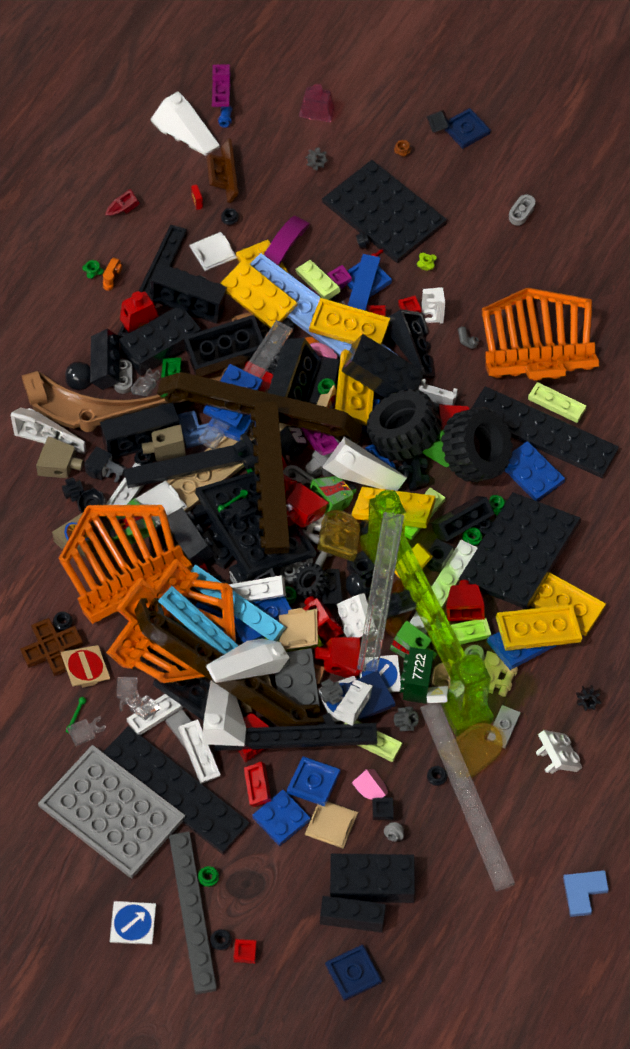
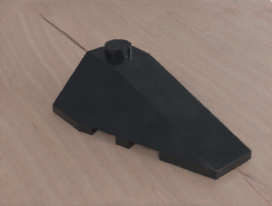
M400 309L388 317L390 322L387 332L411 364L424 371L423 377H435L432 357L428 354L430 343L426 341L428 328L422 312Z

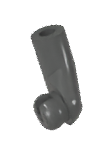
M466 327L458 328L460 343L470 349L476 348L479 344V339L474 336L469 337Z

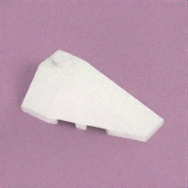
M179 92L164 99L151 118L153 124L161 132L174 136L177 141L181 140L189 144L190 148L205 156L220 148V145L192 106Z
M20 407L11 413L15 436L44 444L49 436L74 446L75 451L78 453H86L85 441L39 412L30 408Z
M346 437L342 439L323 465L325 470L338 478L379 489L398 491L407 479L405 475Z
M257 639L244 642L209 663L206 667L214 682L218 683L278 673L288 661L289 656L281 642Z
M211 681L203 724L204 744L245 746L246 726L237 697Z

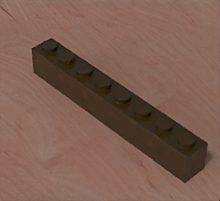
M277 401L254 402V408L250 409V419L254 421L255 427H252V439H256V445H253V456H257L258 462L254 464L255 475H259V481H256V492L260 493V499L257 500L258 511H262V518H259V529H263V536H260L261 548H265V554L288 553L290 545Z

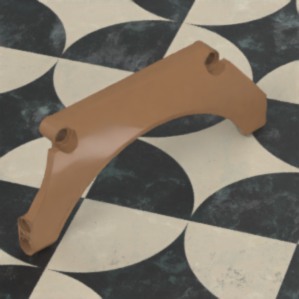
M248 312L241 315H237L234 318H232V321L250 316L252 314ZM243 362L234 366L244 370V367L247 362ZM227 368L200 377L220 381ZM38 371L22 375L23 384L33 410L63 426L73 429L80 427L84 432L93 431L96 426L100 425V422L106 419L121 417L127 413L139 412L164 403L168 404L165 398H161L159 395L132 400L98 399L70 391ZM183 399V400H179V401L173 402V404L180 403V402L187 401V400H184V399Z

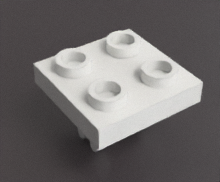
M365 593L358 594L337 604L346 637L361 638L376 631L373 620L379 618L381 614L375 613V610L378 609L377 606L368 605Z
M543 730L538 734L543 746L536 751L537 756L541 755L543 757L548 754L552 760V763L545 768L546 773L550 772L552 774L559 769L577 772L582 768L579 762L580 758L573 751L570 745L571 741L566 734Z

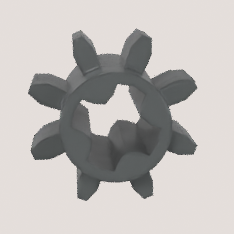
M315 148V152L308 150L309 154L305 157L308 161L307 166L313 165L312 168L314 170H317L318 166L324 168L323 164L325 161H328L325 157L326 152H320V148Z
M328 679L321 683L322 688L319 689V694L324 703L329 702L334 705L341 701L340 696L343 695V691L337 681L333 682Z
M413 707L398 708L399 712L394 715L395 726L400 727V731H414V726L418 724L419 718L417 713L412 711Z

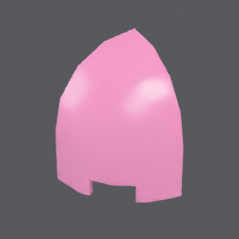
M320 342L310 344L318 356L337 359V354L329 346Z
M374 769L365 770L352 782L359 793L365 798L372 800V798H383L388 794L386 785Z

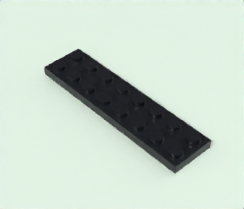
M486 386L471 408L486 407L495 411L496 414L503 418L502 421L507 424V430L511 433L512 438L523 443L528 441L534 448L600 478L604 477L619 450V446Z
M129 726L102 752L185 815L183 823L222 855L250 826L249 821Z

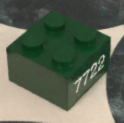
M410 647L409 654H405L400 682V692L403 693V700L427 703L434 651Z

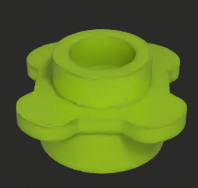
M420 253L417 266L425 271L433 269L436 256Z

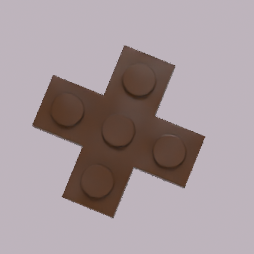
M49 618L32 624L31 628L37 642L20 648L27 667L30 668L47 661L54 676L66 672L61 652L73 650L83 645L76 627L73 626L56 633Z

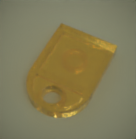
M332 510L327 512L321 522L317 549L354 561L360 533V526L357 520L344 511Z
M474 724L441 749L438 755L465 784L498 758L503 747L502 736L498 729L490 724ZM493 733L496 738L494 741L489 742L485 740V735Z

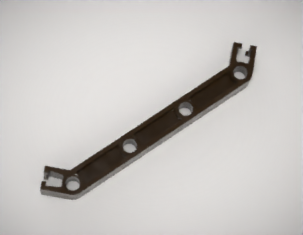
M181 372L162 377L157 391L159 396L168 393L165 396V400L168 403L184 399L250 415V409L254 408V402L277 401L279 423L334 436L339 442L344 437L349 440L351 438L354 443L359 442L363 427L348 413L341 410Z
M140 598L134 611L142 634L214 682L206 666L224 654L165 616L161 603L158 602L159 598H154L149 608L146 605L148 603L147 598ZM257 676L216 683L280 727L318 725L324 722L322 716L314 718L320 712L318 704L298 705Z

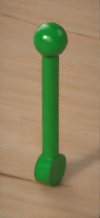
M241 490L240 494L225 505H220L218 511L226 509L231 503L236 502L240 498H246L248 492Z
M85 697L79 698L78 707L66 728V733H71L81 707L86 703Z

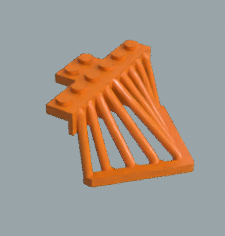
M525 288L482 308L489 350L485 351L488 375L499 378L508 374L519 376L521 373H526L529 379L538 381L547 377L558 379L561 376H566V371H574L576 368L590 370L594 367H599V359L595 354V342H590L592 300ZM533 298L541 301L546 346H543L540 341ZM525 299L534 347H531L528 338L523 300ZM548 301L555 302L558 345L554 344L552 338ZM516 304L523 348L518 346L512 305ZM563 304L571 306L570 344L565 342ZM578 307L585 308L582 343H578ZM503 309L506 312L512 349L507 348L502 319ZM493 314L495 315L500 350H496L490 319V316Z
M88 505L59 556L61 565L80 594V597L77 599L82 612L92 624L117 612L116 608L138 578H143L154 588L174 559L179 560L190 572L193 569L192 563L184 556L181 546L175 547L167 514L162 505ZM99 516H106L110 520L134 569H131L124 561ZM116 516L126 517L145 563H142L136 556ZM134 516H142L144 518L157 557L153 558ZM151 516H159L168 548L166 552L162 549ZM91 521L95 524L120 567L122 575L115 569L90 525ZM85 532L113 580H109L104 574L83 537ZM78 545H80L100 580L101 586L96 584L77 550ZM72 557L89 585L90 592L86 591L71 566L70 560Z
M174 559L154 588L143 578H138L120 602L116 610L129 622L106 653L121 667L129 669L136 667L156 678L161 683L205 677L145 637L140 630L134 610L140 598H147L148 603L146 605L149 608L154 598L160 599L173 586L186 598L220 607L223 618L204 610H199L214 624L222 627L224 633L236 643L232 587L227 583L197 580L199 577L198 573L190 572L179 560ZM199 587L220 590L222 599L194 592L190 588ZM161 604L165 616L184 625ZM147 647L153 649L154 651L158 652L164 657L170 659L171 661L175 662L176 664L180 665L186 670L180 671L175 665H172L164 661L163 659L155 656L154 654L150 653ZM140 657H143L148 661L156 664L157 666L165 669L166 671H168V673L159 672L158 670L141 662Z

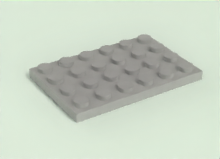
M93 745L38 803L42 810L131 879L185 818L182 812Z

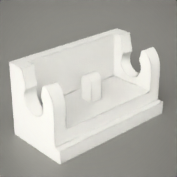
M443 287L423 289L421 312L423 315H433L432 318H425L427 323L440 322L442 324L444 322L445 298Z
M425 379L421 380V385L418 388V391L427 394L431 401L436 402L438 405H454L458 396V389L454 388L453 392L427 385Z
M358 680L353 681L352 684L355 686H350L345 697L333 713V717L352 726L370 699L372 685H367Z

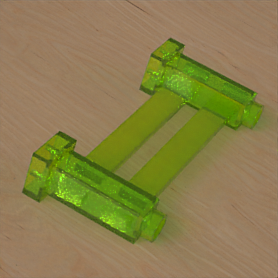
M384 490L376 495L375 498L369 499L368 533L360 536V545L368 558L376 566V574L395 567L405 589H409L411 597L416 604V611L451 678L448 702L439 704L457 737L493 722V714L487 704L491 677L479 654L466 656L404 535L406 511L395 490Z

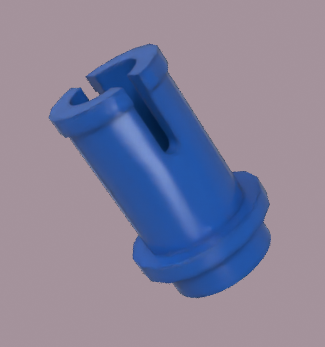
M231 106L221 107V115L218 118V123L221 127H228L232 122Z

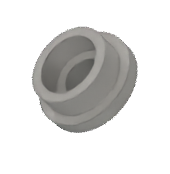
M391 822L385 827L384 834L391 841H400L404 837V828L398 823Z

